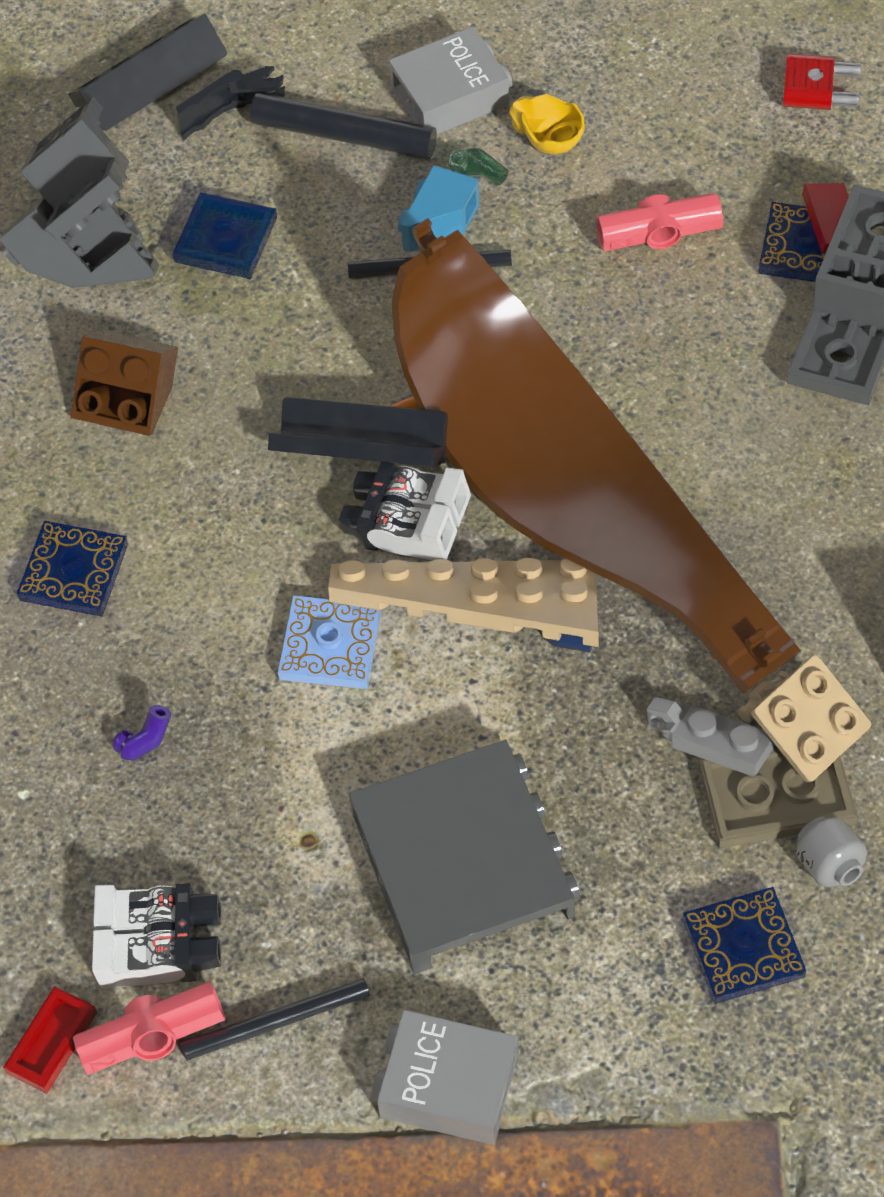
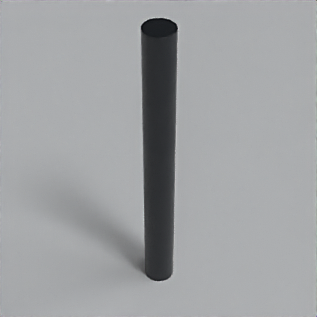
M511 249L478 252L491 267L512 266ZM413 257L348 262L349 278L397 275L399 267Z
M361 978L183 1041L181 1046L186 1061L370 996L365 979Z

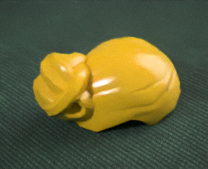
M548 94L536 97H520L517 101L513 102L509 110L512 118V127L516 132L526 134L531 144L545 154L558 155L570 151L580 141L585 131L584 115L578 106Z

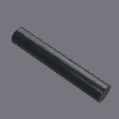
M263 93L255 94L250 111L252 124L431 159L437 139L436 127Z

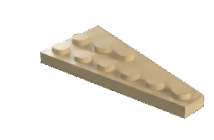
M482 558L470 562H451L445 559H436L430 562L390 560L386 563H362L350 560L331 564L328 588L329 602L374 610H381L389 605L407 608V613L410 616L424 618L426 611L446 614L447 622L511 633L526 627L541 630L543 638L560 640L562 633L583 637V645L599 647L596 573L566 558L563 560L523 558L518 561H494Z

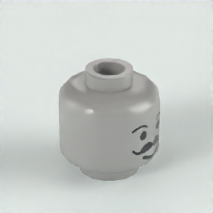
M818 817L806 824L800 831L796 855L802 866L819 885L830 888L839 885L848 886L860 878L864 870L863 865L867 857V848L846 821L838 817Z

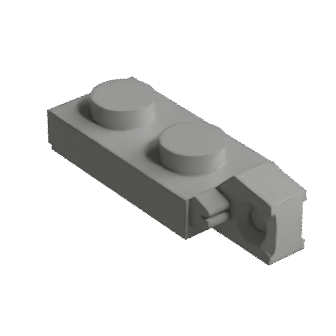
M655 697L647 708L648 728L662 732L665 738L672 741V748L752 777L756 776L775 747L774 742L764 730L694 705L681 703L679 706L675 701Z

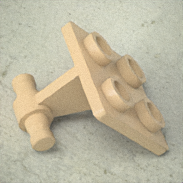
M817 655L809 657L790 675L785 671H780L773 680L769 682L762 681L749 693L750 699L738 709V715L744 722L751 723L754 719L758 722L805 782L814 781L871 727L870 720Z

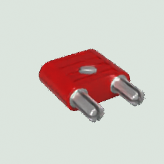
M787 53L783 107L831 110V105L857 107L860 101L859 93L833 91V76L859 77L861 74V64L834 62L835 56Z

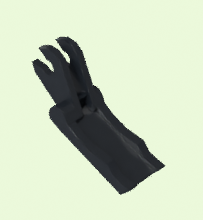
M265 66L246 74H242L239 70H233L176 106L183 140L195 131L204 130L213 119L232 108H242L246 104H252L256 93L284 97L285 86L281 87L284 75L276 78H266L275 69L274 66Z

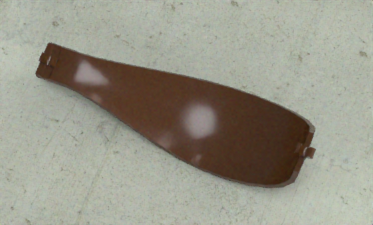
M429 218L413 227L412 234L419 246L420 253L399 267L392 297L394 341L404 377L418 409L445 411L448 413L445 455L456 469L463 470L468 485L476 495L507 524L543 548L638 593L678 617L699 637L743 694L802 651L739 575L621 422L469 241L458 230L446 237L441 235L436 238L432 232V222Z

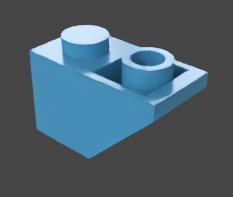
M434 165L426 180L421 179L415 190L414 202L410 209L405 208L399 218L398 231L402 232L403 250L408 252L419 250V246L412 234V228L427 218L432 222L431 229L436 238L441 235L446 237L456 230L464 235L480 205L478 179Z

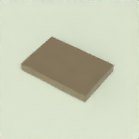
M777 746L774 747L756 776L753 777L711 761L699 759V770L719 849L799 835L806 824L818 817H838L846 821L849 826L857 824L858 816L841 756L811 782H805Z

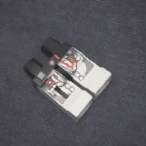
M381 462L377 472L358 471L353 482V492L356 499L365 501L364 506H344L339 517V523L343 533L361 537L367 550L378 551V549L390 553L431 561L436 559L447 560L457 534L456 526H460L471 493L464 472L461 469L446 468L444 474L421 472L408 466L395 468L394 463Z
M190 883L176 884V887L155 886L149 889L116 890L114 885H96L94 898V927L96 930H93L92 971L100 988L110 989L175 982L180 979L182 982H196L197 971L221 967V944L218 936L197 937V927L221 925V902L218 894H194Z

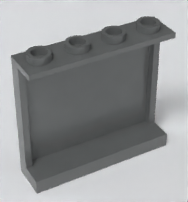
M507 739L349 793L352 816L414 974L431 969V956L557 911L564 910L568 920L575 918V899L580 898L576 880L571 871L564 873L558 859L562 858L563 855L558 838L554 831L546 832L541 819L545 818L542 801L537 792L529 793L525 783L529 776L523 757L520 753L513 755Z

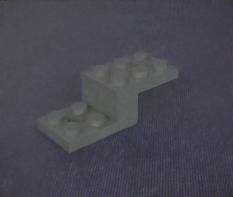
M93 96L33 147L21 170V173L54 209L45 229L56 241L66 233L73 237L89 223L87 218L96 207L104 211L120 197L119 191L124 186L122 182L127 178L125 172L129 160L99 127L101 122L98 119L103 107Z
M853 185L816 276L814 310L788 371L787 384L869 405L884 368V235H878L872 231V229L878 226L884 227L883 191ZM836 352H844L852 358L846 362H837L830 356Z

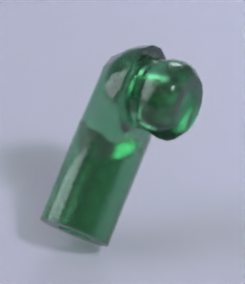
M480 148L456 149L448 157V165L452 171L467 176L483 175L496 186L501 185L509 174L506 167Z

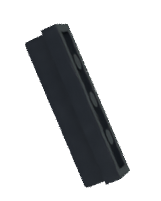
M206 13L185 21L68 93L75 107L82 106L93 96L103 107L98 119L101 122L99 127L102 131H107L227 56V50Z
M285 397L282 401L281 431L269 433L268 450L433 467L445 463L448 413L436 410Z

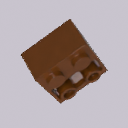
M97 330L83 335L71 418L147 436L152 435L173 386L178 347L104 330Z

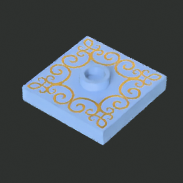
M293 596L278 669L279 680L368 689L381 610L329 602V599Z

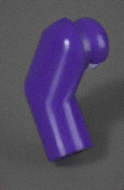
M161 705L151 706L142 730L135 735L126 729L122 733L118 732L112 742L113 749L121 753L122 759L135 761L160 746L171 718L170 710Z

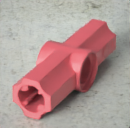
M715 193L671 201L666 195L657 194L642 200L637 208L596 216L595 225L601 250L608 251L647 243L653 249H666L676 244L684 235L723 228V215L719 196Z
M209 981L164 1000L156 995L137 997L125 1007L124 1016L73 1036V1040L82 1066L87 1075H90L135 1056L145 1061L161 1059L170 1054L176 1045L177 1039L222 1022L226 1018L212 982Z

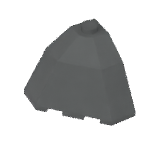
M42 196L0 237V241L3 244L1 249L15 266L20 264L29 273L71 288L146 280L154 276L159 267L154 255L139 240L143 236L132 216L128 212L122 215L115 204L121 197L104 211L96 207L87 218L89 223L75 236L70 237L66 233L56 241L45 229L54 209Z

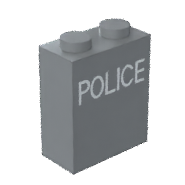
M473 26L389 60L392 90L415 124L436 127L437 134L509 105V88L512 87L511 75L507 67L499 65L494 58V52L487 39L482 40Z
M403 1010L399 1026L391 1025L388 1032L385 1054H390L387 1069L386 1071L378 1070L373 1085L372 1099L378 1102L380 1118L495 1146L519 1055L518 1036Z

